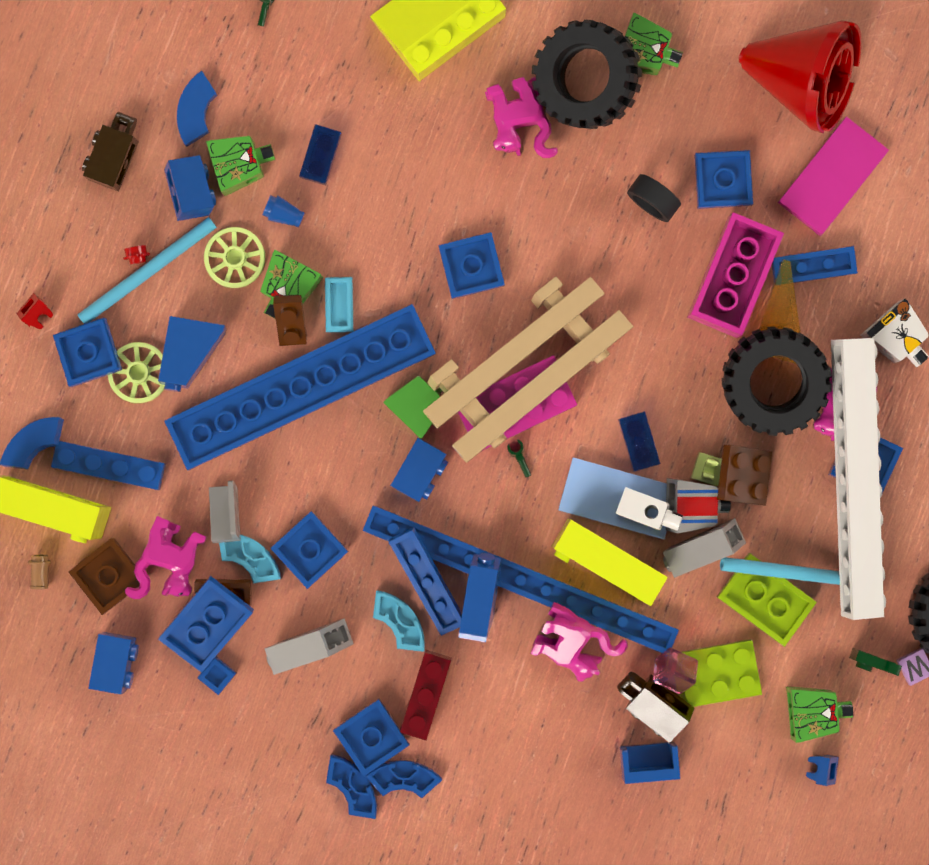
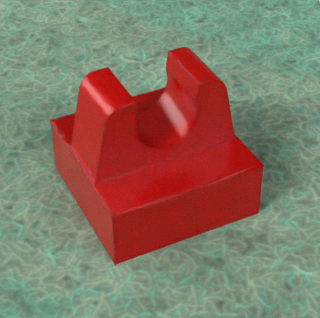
M35 293L31 295L16 313L26 325L37 329L44 327L38 321V317L41 314H46L50 318L53 317L52 311Z

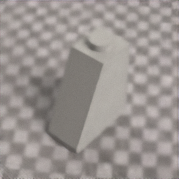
M734 518L669 547L663 552L664 565L669 572H672L675 578L734 554L746 544V541Z
M344 618L265 648L267 663L275 675L329 657L354 643Z

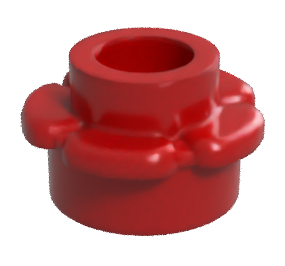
M146 245L129 247L124 249L126 257H123V259L129 260L130 265L146 262V257L150 256V253H147Z

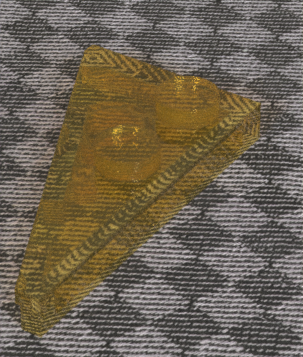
M782 259L759 328L760 331L767 330V327L775 326L778 329L786 327L801 333L791 263L788 260ZM772 356L774 358H778L796 364L793 360H791L788 357Z

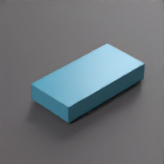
M352 277L325 278L326 333L354 332Z

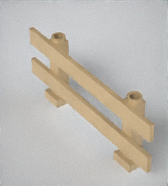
M554 277L539 289L531 300L537 308L544 305L548 311L462 380L456 375L459 367L452 359L430 376L428 380L429 386L434 391L440 387L444 392L441 397L423 410L434 426L438 429L460 411L474 427L452 445L466 463L488 445L495 449L507 439L504 435L505 431L591 361H595L597 364L601 363L610 355L607 351L608 347L634 327L620 310L594 331L579 314L605 294L591 277L566 297L560 292L563 284L557 277ZM564 328L577 344L494 412L489 414L476 397L559 330Z

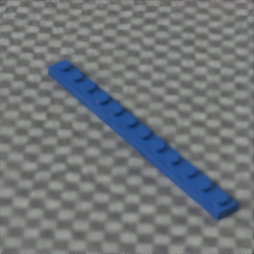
M374 505L362 530L389 541L390 538L414 527L433 560L469 574L474 554H492ZM501 559L499 587L548 607H551L553 602H556L570 609L578 617L587 620L592 625L669 656L678 634V629L507 559Z

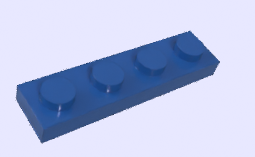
M59 441V445L55 446L51 467L160 490L166 463Z
M413 527L390 538L389 544L440 635L442 636L459 628L462 612L416 529Z

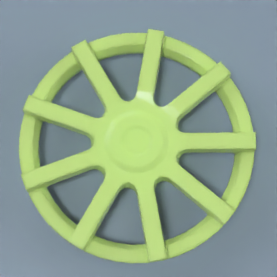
M229 227L220 230L211 237L204 251V264L208 274L218 284L228 288L246 287L254 282L262 273L265 264V250L259 238L251 231L240 227ZM232 232V246L230 247L220 238L221 235ZM237 232L248 235V238L240 247L237 246ZM215 240L225 250L224 253L210 252V248ZM254 240L259 250L246 253L244 250ZM260 255L258 267L246 261L249 257ZM209 256L222 258L223 262L211 269ZM227 266L228 272L223 281L214 273ZM242 266L255 271L247 280L242 271ZM234 269L238 271L241 282L229 283Z
M133 342L117 350L118 357L128 367L116 373L126 374L127 378L118 385H115L112 374L108 375V380L111 388L120 398L131 403H145L154 400L163 392L165 385L160 384L157 378L150 375L151 372L160 370L161 364L152 367L148 366L155 353L162 361L163 354L159 349L148 343ZM134 347L135 361L131 362L122 352ZM139 347L151 350L144 361H140ZM148 380L160 385L153 394H151L146 383ZM132 382L133 386L130 397L119 391L122 387ZM139 384L142 385L147 397L135 398Z

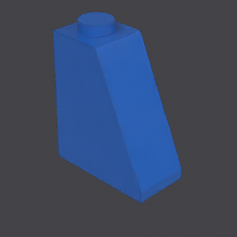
M173 316L169 317L158 379L160 384L165 385V390L181 392V388L188 389L225 336V325Z
M489 553L474 554L470 564L458 638L481 642L487 641L494 618L502 558H497Z

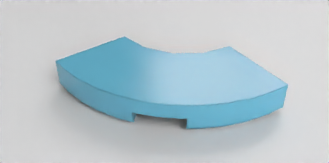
M240 534L241 541L219 543L222 561H233L242 565L250 573L253 584L281 579L278 565L273 556L263 545L254 539Z
M376 590L373 618L383 621L392 629L396 637L397 649L424 652V633L414 611L400 598L390 593Z

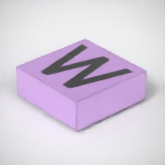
M922 648L896 660L902 666L901 671L908 685L912 686L929 677V660Z

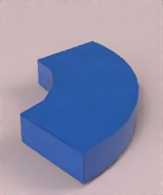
M202 71L196 74L186 85L177 107V126L186 147L210 133L206 125V111L210 102L218 96Z
M60 417L43 418L22 428L11 439L4 450L0 465L28 470L33 458L40 451L59 445L64 419Z
M331 754L326 783L336 786L344 794L348 802L349 815L376 819L377 802L371 782L362 775L354 763L343 757Z
M408 760L383 763L365 775L382 796L391 791L404 789L414 792L420 798H423L443 779L431 768Z

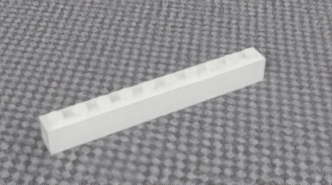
M874 338L831 340L841 616L852 620L884 617V609L886 607V598L883 594L885 570L882 566L884 542L881 539L883 515L880 511L882 487L879 483L881 459L878 455L880 431L877 428L879 403L876 400L878 375L875 372L877 347L874 344Z

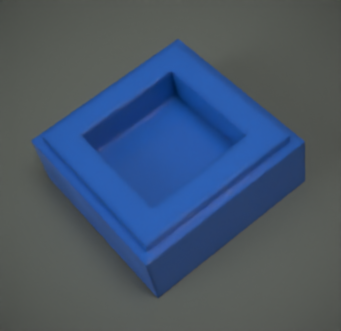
M216 656L197 678L219 695L237 672Z

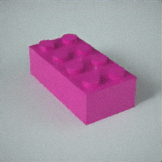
M733 212L727 218L687 318L735 338L742 336L784 233Z
M554 355L492 384L477 396L476 399L491 414L556 361ZM567 382L505 431L504 435L507 439L576 407V400ZM459 411L458 414L468 433L474 427Z

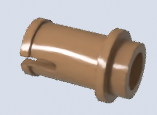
M31 555V560L28 561V564L31 565L30 589H48V564H51V561L48 560V555Z

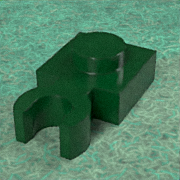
M852 648L849 657L857 661L856 667L872 672L874 667L899 676L902 668L899 664Z

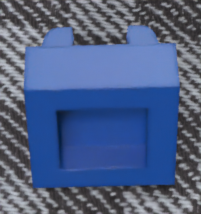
M824 755L808 758L809 762L817 765L818 770L816 773L806 772L807 778L816 781L818 785L830 786L836 784L838 756Z

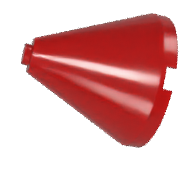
M841 20L752 42L746 48H742L739 55V63L749 76L809 129L824 134V131L830 132L837 125L850 100L855 85L854 82H850L853 66L859 67L862 41L860 28L856 23Z

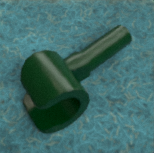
M260 0L263 4L261 6L258 26L264 27L267 11L274 0Z
M517 439L521 449L518 452H513L508 444V453L516 458L525 478L531 476V473L523 456V443Z

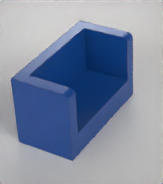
M675 742L620 746L622 779L625 784L680 779L678 747Z

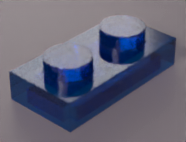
M315 124L300 171V178L327 185L342 136L340 131Z
M645 411L618 419L633 472L661 464Z

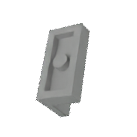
M228 481V486L209 487L211 541L213 543L241 541L238 487L234 481Z

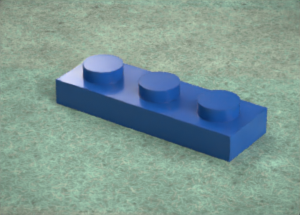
M854 246L775 257L772 262L774 286L857 274Z

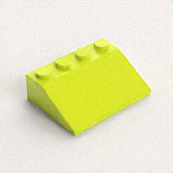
M391 0L372 14L370 18L420 82L504 19L506 8L500 0Z

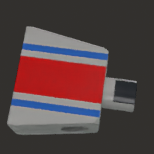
M667 478L666 502L670 504L669 510L683 515L678 531L666 527V530L674 533H683L716 526L718 523V513H729L731 501L717 500V486Z

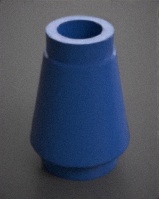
M270 195L262 215L268 217V221L299 228L305 212L300 211V209L280 196L274 197Z

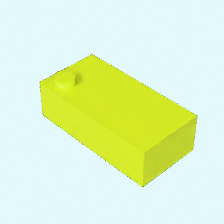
M0 475V513L71 534L70 539L77 542L87 543V540L102 539L111 511L110 506L14 477Z
M567 519L551 546L556 550L554 553L556 557L566 563L570 559L574 560L649 606L653 604L668 578L571 519Z

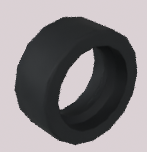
M640 174L627 191L629 197L639 207L663 222H669L681 206L680 200L668 188L644 174Z

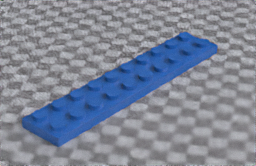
M413 304L177 414L164 422L187 471L436 355V352Z

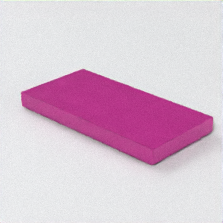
M846 116L778 203L821 236L887 154L889 149Z

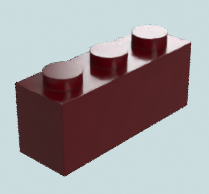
M425 649L400 733L427 741L452 657Z

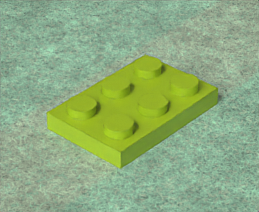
M748 553L744 560L760 561L751 553ZM736 572L733 573L717 595L718 599L784 647L817 603L785 578Z
M751 639L670 654L677 695L693 707L762 695L754 646Z

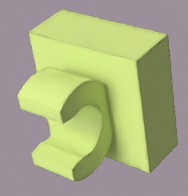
M698 452L691 479L718 486L722 459Z

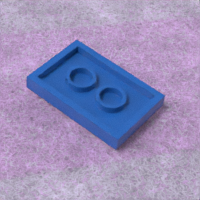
M210 576L161 633L158 640L202 673L252 615L254 609Z

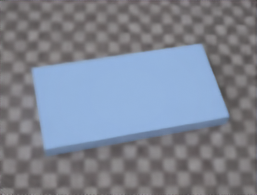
M572 458L558 510L665 539L667 531L665 526H662L661 531L621 517L616 514L625 487L666 502L667 483ZM650 508L647 512V516L652 518L658 515V510Z

